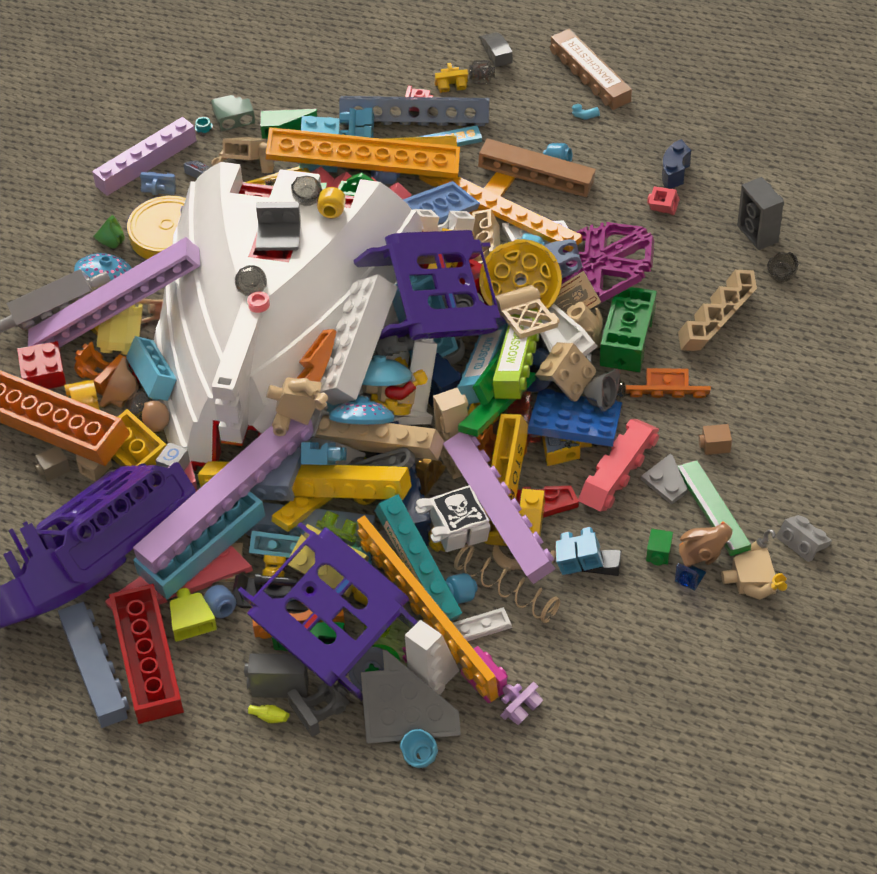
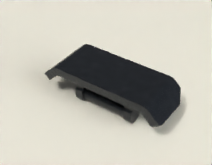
M243 574L236 575L232 591L236 598V605L240 608H252L243 599L238 589L242 587L254 597L272 576L255 574V578H248ZM292 576V578L276 577L264 592L272 599L284 598L298 583L299 578L296 576ZM309 586L306 592L311 594L314 592V588ZM291 600L286 607L287 611L305 612L309 610L298 600Z

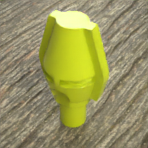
M250 705L248 708V714L256 715L267 723L286 722L290 717L289 713L276 705H261L260 707Z

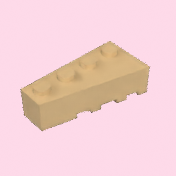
M491 209L472 213V216L475 218L472 231L474 240L479 239L482 243L490 242L491 245L489 249L483 252L485 259L493 249L500 245V227ZM481 254L474 258L479 263L483 262Z
M458 388L433 396L435 429L444 442L459 433L458 425L468 416V400L465 395H461ZM443 445L440 457L451 477L456 479L463 476Z

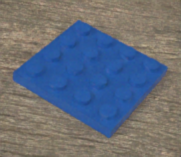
M544 389L538 392L528 425V434L613 447L622 402L615 400L614 404L604 412L599 407L589 404L586 396H580L577 401H571L565 393Z

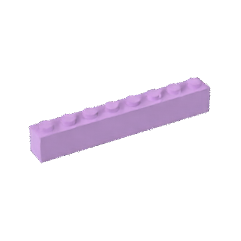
M459 432L444 442L443 445L467 483L475 492L479 502L529 580L534 584L554 571L555 567L552 564V561L555 560L548 549L543 550L541 544L544 543L537 532L532 533L530 527L533 526L526 515L521 516L519 513L522 509L515 498L510 499L509 494L512 492L505 482L500 483L498 480L501 475L494 465L490 467L487 463L490 461V458L484 449L481 451L478 449L477 446L480 443L477 438Z

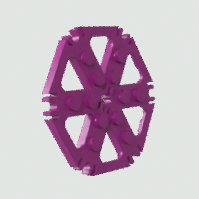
M602 222L598 228H594L592 224L589 227L590 230L586 226L577 231L576 233L582 235V241H586L585 251H579L578 253L583 267L578 272L562 278V284L584 271L602 303L641 282L645 278L644 272H650V268H653L654 238L650 232H647L646 228L606 222V226H604ZM614 234L625 236L607 246L609 236ZM639 249H645V259L634 260L624 258L634 254ZM571 260L566 262V265L574 267L577 265V261ZM604 275L627 279L614 285L609 290L602 291Z

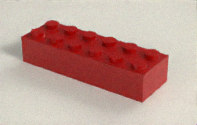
M154 583L109 594L138 724L184 713Z

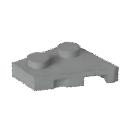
M671 454L641 475V480L671 505L687 494V487Z

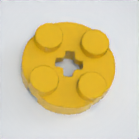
M371 394L370 401L382 404L390 411H393L394 415H409L411 413L413 404L398 403L397 400L385 399V402L377 400V394Z

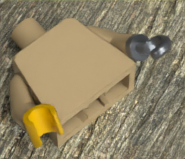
M768 529L764 533L763 539L758 538L751 544V550L740 553L733 558L732 570L721 572L723 584L736 583L739 594H746L759 600L771 594H776L777 589L780 591L787 589V584L784 582L787 578L782 573L775 575L768 548H765L767 546L766 543L769 541V533H772L773 539L776 537L774 530Z

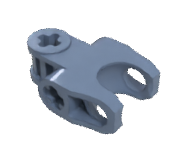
M575 240L555 241L544 245L556 257L562 278L578 272L583 267ZM570 245L574 247L570 252H563L565 246ZM575 260L577 261V265L574 267H568L566 265V262Z

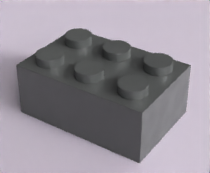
M763 177L742 184L737 223L739 229L758 250L779 242L784 206L783 198L773 190L771 184L767 183Z

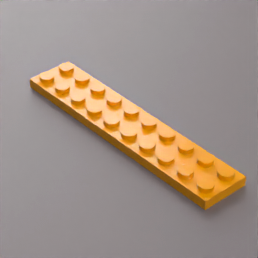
M269 127L265 160L458 179L460 147Z
M364 515L357 520L359 526L357 532L362 539L360 544L363 550L373 555L374 563L378 568L382 567L385 570L386 578L395 583L408 596L413 612L416 615L420 614L423 617L424 623L443 635L456 664L460 663L463 667L462 671L468 680H474L479 694L482 697L487 696L490 702L497 699L496 676L366 516Z

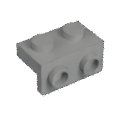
M799 515L785 519L776 535L777 539L807 562L812 561L817 551L827 548L832 542L823 530L815 528L809 523L807 518Z

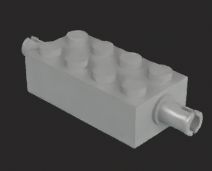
M79 269L6 303L11 315L0 320V333L15 326L25 331L95 291V289L110 282L111 279L107 271L89 278L84 271Z

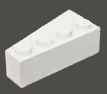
M420 620L405 634L407 668L441 695L445 685L459 672V669L443 635Z

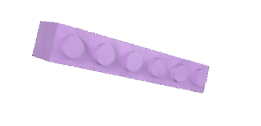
M181 117L92 171L95 186L108 196L139 177L141 172L149 171L196 142L194 125L184 117Z

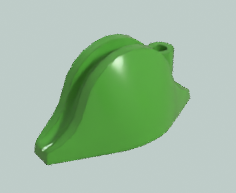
M114 215L110 216L93 236L100 243L114 249L125 240L122 227Z

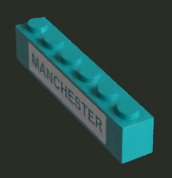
M399 494L379 503L375 513L401 561L452 622L458 619L462 611Z

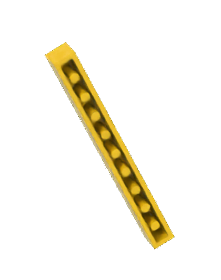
M208 461L198 473L200 487L206 484L229 462ZM301 464L292 491L294 496L389 499L399 494L401 500H403L412 485L408 467Z

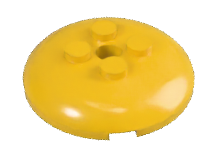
M516 239L497 246L486 257L485 260L495 296L533 285L534 288L539 290L540 301L547 309L556 301L562 284L561 270L556 257L542 244L532 240ZM482 264L479 276L480 289L483 298L490 306L492 305V295L484 265ZM523 277L526 279V283L517 285L515 283L516 280Z

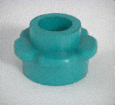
M200 117L195 121V130L197 132L207 133L213 127V124L210 123V119L207 117Z

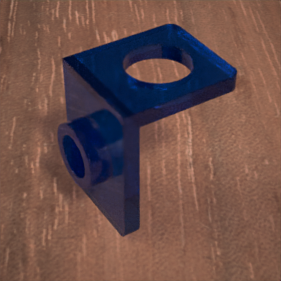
M678 563L676 566L675 582L695 591L706 572L693 565L686 567Z

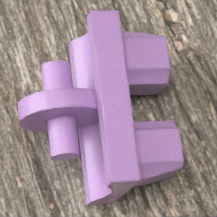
M533 682L519 694V691L522 689L520 684H516L514 687L509 684L503 687L505 696L501 700L505 704L509 701H512V703L500 716L505 720L509 717L514 723L519 725L529 715L520 705L524 702L533 711L543 701L535 691L539 686Z

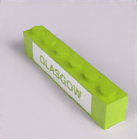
M529 309L530 311L538 312L537 309ZM512 314L511 316H512V317H516V318H520L521 315H519V314ZM525 316L524 318L525 320L530 321L535 320V318ZM508 324L493 378L495 399H521L522 391L526 390V378H529L530 375L529 365L533 363L532 353L536 352L535 341L539 340V333L520 339ZM520 325V329L522 331L530 328L528 326Z

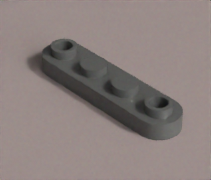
M402 447L348 465L408 467L410 469L414 464L415 455L408 448Z

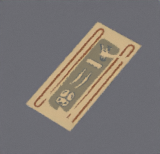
M584 271L561 285L560 293L554 304L565 314H567V309L578 302H583L589 309L601 303Z

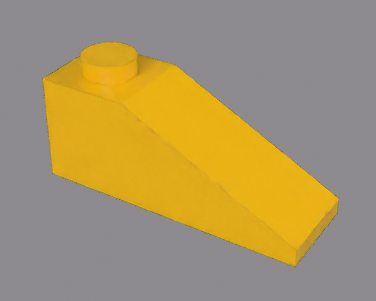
M522 489L520 502L522 509L519 513L521 516L526 515L533 526L530 527L532 533L537 532L541 536L545 505L544 491Z

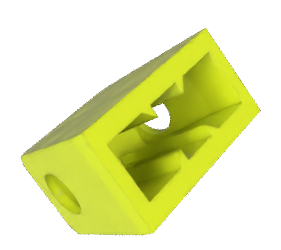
M188 588L178 590L176 593L178 598L170 601L175 641H181L217 630L215 617L202 594H190Z

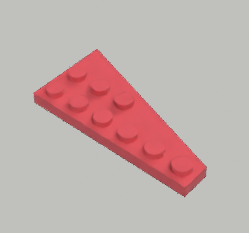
M230 546L180 589L188 588L191 594L212 586L214 582L222 579L227 581V578L233 577V575L244 571L246 574L253 571V569ZM140 576L120 591L149 585V583ZM156 591L159 605L166 603L167 600ZM175 592L170 598L177 596V592ZM108 598L105 603L112 610L111 601Z

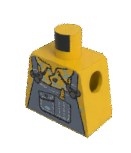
M542 436L547 466L580 459V448L592 447V443Z

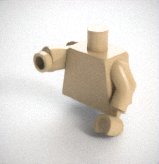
M249 137L223 139V150L219 154L220 157L212 160V166L228 158L242 160L260 159L261 173H273L275 164L274 160H265L266 139Z
M288 377L285 379L282 388L269 385L266 398L277 400V413L272 423L275 435L284 436L289 429L291 419L308 425L315 408L321 411L327 406L328 395L325 393L320 394L321 382L310 381L307 378L297 379Z

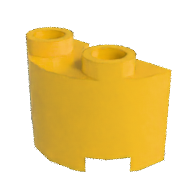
M94 380L64 385L67 397L71 396L73 400L100 410Z

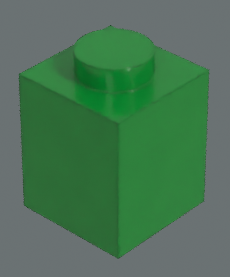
M651 528L647 546V562H651L654 565H668L673 532Z

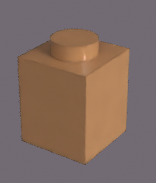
M728 424L703 426L702 435H699V447L704 448L705 455L731 453L732 438Z

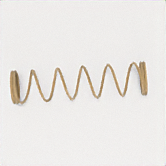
M468 544L458 552L454 561L455 569H463L461 566L458 567V562L464 551L470 547L465 563H463L465 573H467L466 564L470 561L474 552V547L472 545L468 546ZM489 557V558L486 560V562H485L483 568L481 569V571H482V573H481V582H482V585H483L484 587H491V586H492V585H485V584L483 583V573H484V569H485V568L488 566V564L490 563L491 557ZM506 567V568L503 570V572H502L500 578L497 580V582L499 581V583H498V592H499V595H500L501 597H504V598H505V597H508L509 595L504 596V595H502V594L500 593V583H501V579H502V578L505 576V574L507 573L508 567ZM525 577L521 579L518 587L514 590L516 592L515 602L518 608L526 607V605L519 606L517 603L518 590L524 583ZM541 587L537 591L535 598L531 601L533 602L532 612L535 618H541L543 623H547L549 620H544L548 608L556 600L554 606L548 611V613L551 612V614L555 615L560 605V599L558 597L551 598L545 605L541 616H536L534 614V605L542 591Z

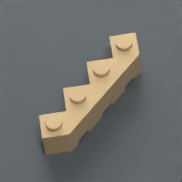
M735 269L726 280L727 287L719 286L710 297L711 304L703 303L695 313V321H686L678 331L681 350H701L757 289L753 270Z

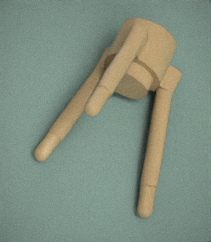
M143 299L136 303L148 305V313L153 315L142 319L141 324L160 319L163 299Z

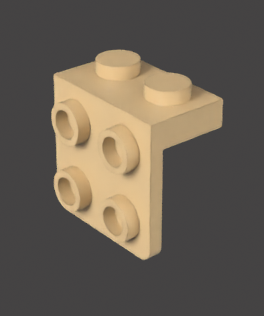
M557 342L535 375L540 380L554 381L571 401H577L583 393L585 386L595 375L596 369L574 343Z

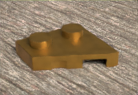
M420 459L416 465L417 478L419 477L421 484L420 493L424 494V496L428 494L446 469V466L442 465L440 460Z

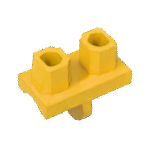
M447 63V69H441L440 73H435L434 83L435 86H438L440 93L449 92V84H456L457 91L466 89L468 82L467 69L459 70V67L452 68V64Z

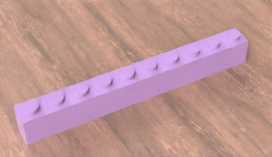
M187 237L174 243L28 329V346L58 341L59 347H62L200 266L199 247Z
M291 419L289 429L284 436L275 435L271 425L133 547L137 560L154 574L166 568L176 555H180L185 550L186 546L193 540H197L204 530L214 525L223 513L231 510L241 497H245L250 492V489L257 483L262 482L270 471L278 468L288 455H292L297 447L301 445V442L308 441L314 433L312 420L310 419L308 425Z

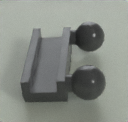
M409 334L400 338L394 335L378 340L373 356H393V354H400V352H407V350L411 351L413 350L415 340H411Z

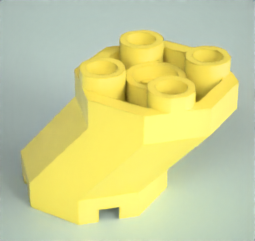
M139 303L138 307H135L134 304L99 324L97 347H100V352L113 353L114 350L121 351V354L127 355L134 337H140L143 304Z

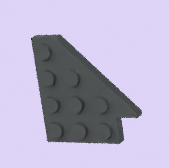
M383 650L384 670L361 672L367 743L400 741L405 734L415 729H422L432 735L433 738L461 735L459 711L387 650Z

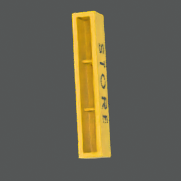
M501 414L491 467L495 466L501 475L498 480L500 483L505 482L512 492L509 494L512 500L516 499L528 433V423L522 415ZM486 513L489 519L490 531L485 544L507 546Z

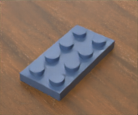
M453 181L403 199L412 210H432L439 216L438 224L447 220L449 211H467L469 213L478 209L480 202Z

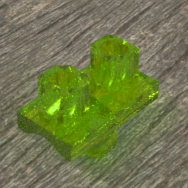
M328 510L322 520L317 521V527L321 529L326 527L335 535L350 542H356L358 536L355 533L358 523L346 519L342 529L335 527L339 515Z

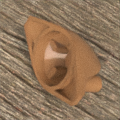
M122 357L100 402V407L113 404L122 408L126 402L131 401L137 395L138 381L130 372L126 358Z

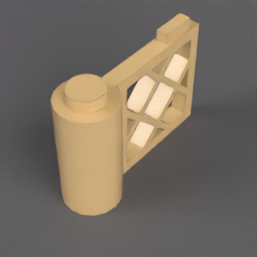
M533 285L495 296L500 315L503 316L520 339L557 328L558 323H560V319L556 314L550 313L540 301V292ZM537 307L539 312L530 311L529 309ZM512 314H519V315H521V316H520V318H516V317H512V316H510V315H512ZM525 316L535 318V320L530 321L525 320L524 318ZM541 319L548 321V323L543 324L538 321ZM520 325L528 326L530 328L522 331L520 329Z

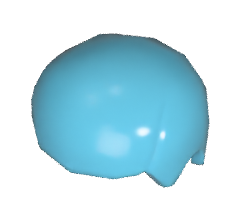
M422 729L411 730L404 735L400 743L404 759L412 767L424 768L435 761L438 746L435 739L428 732Z

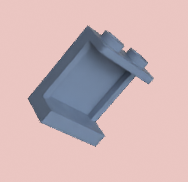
M297 447L292 455H288L278 468L270 471L262 482L257 483L250 489V492L260 500L293 501L295 496L292 487L301 466V447Z

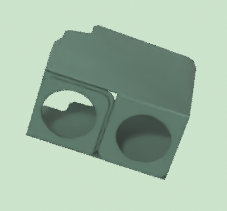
M233 95L211 101L212 109L221 131L255 123L254 110L248 98H234ZM244 115H251L253 117L252 121L248 124H242L240 119ZM227 119L235 121L234 126L229 129L223 128L222 123Z

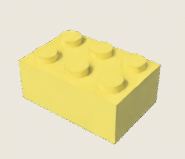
M309 524L306 525L308 529L312 530L317 535L320 534V530L316 529L315 527ZM303 535L300 536L291 555L306 540V538ZM305 545L288 566L305 575L315 564V552ZM351 547L355 552H357L362 558H364L368 562L369 557L366 554ZM324 565L318 570L319 578L333 590L344 579L343 576L329 565ZM351 585L343 595L349 597L354 586Z

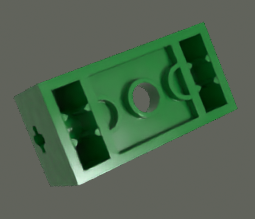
M630 287L613 296L600 345V366L641 372L645 340L648 328H652L655 316L657 291Z

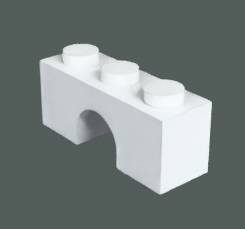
M413 209L420 216L423 232L442 231V228L452 231H473L475 218L467 211H449L447 220L443 224L438 225L439 216L432 210Z

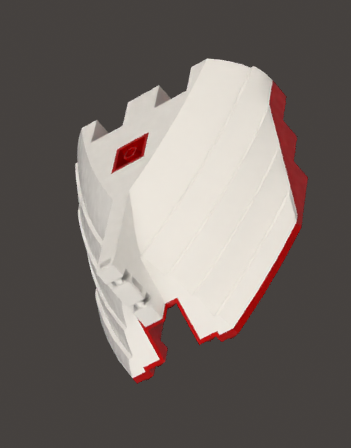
M219 162L202 173L195 182L191 181L173 235L172 245L187 237L199 247L200 266L165 286L161 315L156 327L154 342L177 379L168 401L159 400L167 406L170 413L169 423L163 431L167 443L170 442L188 449L189 459L194 471L197 470L198 466L204 467L208 461H219L221 455L220 439L221 443L243 446L247 431H258L252 424L270 400V398H266L269 385L282 388L286 378H297L304 369L299 361L321 332L328 329L336 331V325L343 315V306L349 300L351 295L350 288L354 282L379 274L394 285L397 284L393 266L357 267L353 261L369 248L385 246V237L388 235L423 232L422 222L417 211L412 210L390 188L381 182L360 180L355 196L345 195L346 202L343 213L337 218H327L321 215L317 209L318 198L322 191L320 174L280 169L274 186L243 182L240 164ZM256 202H299L301 227L298 250H256L258 228ZM254 292L266 293L270 300L269 308L261 313L251 311L247 301L249 295ZM393 302L383 328L389 325L391 320L399 324ZM361 386L359 396L369 397L370 400L371 395L369 393H363Z

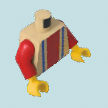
M402 357L394 359L408 368L406 359L402 360ZM420 369L413 373L414 381L410 380L406 383L390 386L362 385V391L370 395L377 394V400L385 402V399L397 400L398 403L414 404L416 386L427 383L428 378L425 371Z

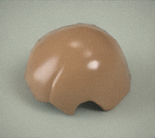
M160 401L144 403L142 411L143 423L152 432H159L166 428L170 420L167 406Z

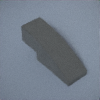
M495 32L479 36L489 59H492L495 67L513 63L512 50L501 34Z

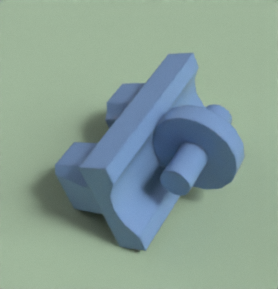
M141 172V192H149L152 195H158V193L175 194L174 174Z

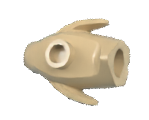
M583 302L570 306L567 309V315L588 333L598 346L595 349H599L603 327V318L600 310L595 308V316Z

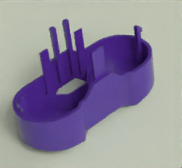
M98 516L97 521L100 524L103 518ZM27 521L22 523L24 527L20 528V531L33 554V557L28 559L13 528L8 530L24 563L21 569L12 551L3 554L15 579L0 586V629L35 618L72 601L121 567L127 560L126 556L124 555L89 583L72 581L55 555V550L58 547L52 535H41L48 548L46 550L33 524H28Z

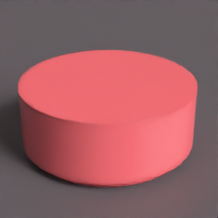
M254 292L247 299L249 309L255 313L264 312L270 306L269 296L264 292Z

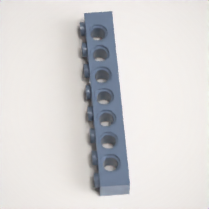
M341 96L339 98V119L340 113L350 112V108L354 109V107L360 106L365 109L378 106L382 109V114H374V121H381L383 125H391L392 122H400V125H410L411 122H418V125H429V122H437V125L445 126L449 122L455 123L457 126H466L467 123H474V126H485V123H489L490 98ZM395 106L400 108L401 114L393 115L391 108ZM417 107L420 112L419 115L413 116L410 113V108ZM435 107L438 110V115L431 116L428 113V109ZM453 107L456 109L457 114L449 116L447 109ZM473 108L476 114L472 117L467 116L465 110Z

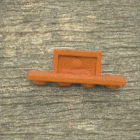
M647 368L646 385H626L625 394H630V397H642L643 394H651V397L661 398L664 394H672L674 398H683L685 394H693L694 398H705L706 395L710 394L711 386H689V369Z

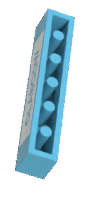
M508 323L500 327L496 332L479 335L478 341L475 343L473 353H471L470 360L466 364L460 384L457 386L461 395L466 396L468 404L480 403L472 387L503 345Z

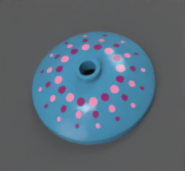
M95 253L78 260L75 264L74 272L81 269L89 278H92L107 271L112 281L132 269V267L118 256Z
M358 396L356 400L342 403L329 413V419L348 424H385L394 421V414L382 404L369 401V397Z

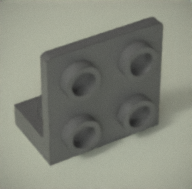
M256 202L258 220L256 250H298L301 227L299 202Z

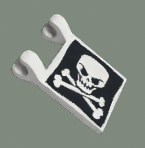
M470 485L430 499L422 498L416 501L417 506L415 509L418 514H424L433 508L442 526L432 529L431 539L434 543L440 542L450 535L489 522Z

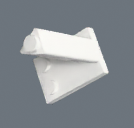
M434 338L414 341L410 371L412 372L411 380H415L413 373L420 369L425 371L428 380L427 383L416 386L417 389L411 413L409 415H394V421H399L400 425L431 424L432 415L427 412V405L437 350V343L433 341Z

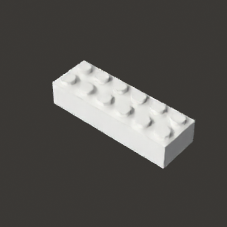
M379 274L352 284L350 288L351 295L344 304L343 315L336 325L337 333L332 353L320 380L322 383L320 394H327V402L332 405L357 399L398 286Z

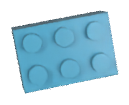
M302 116L301 131L339 134V118ZM299 163V168H302V170L308 168L309 171H314L321 166L327 172H337V167Z

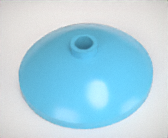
M375 355L370 361L362 385L390 386L406 383L412 379V372L395 360L386 359L384 355Z

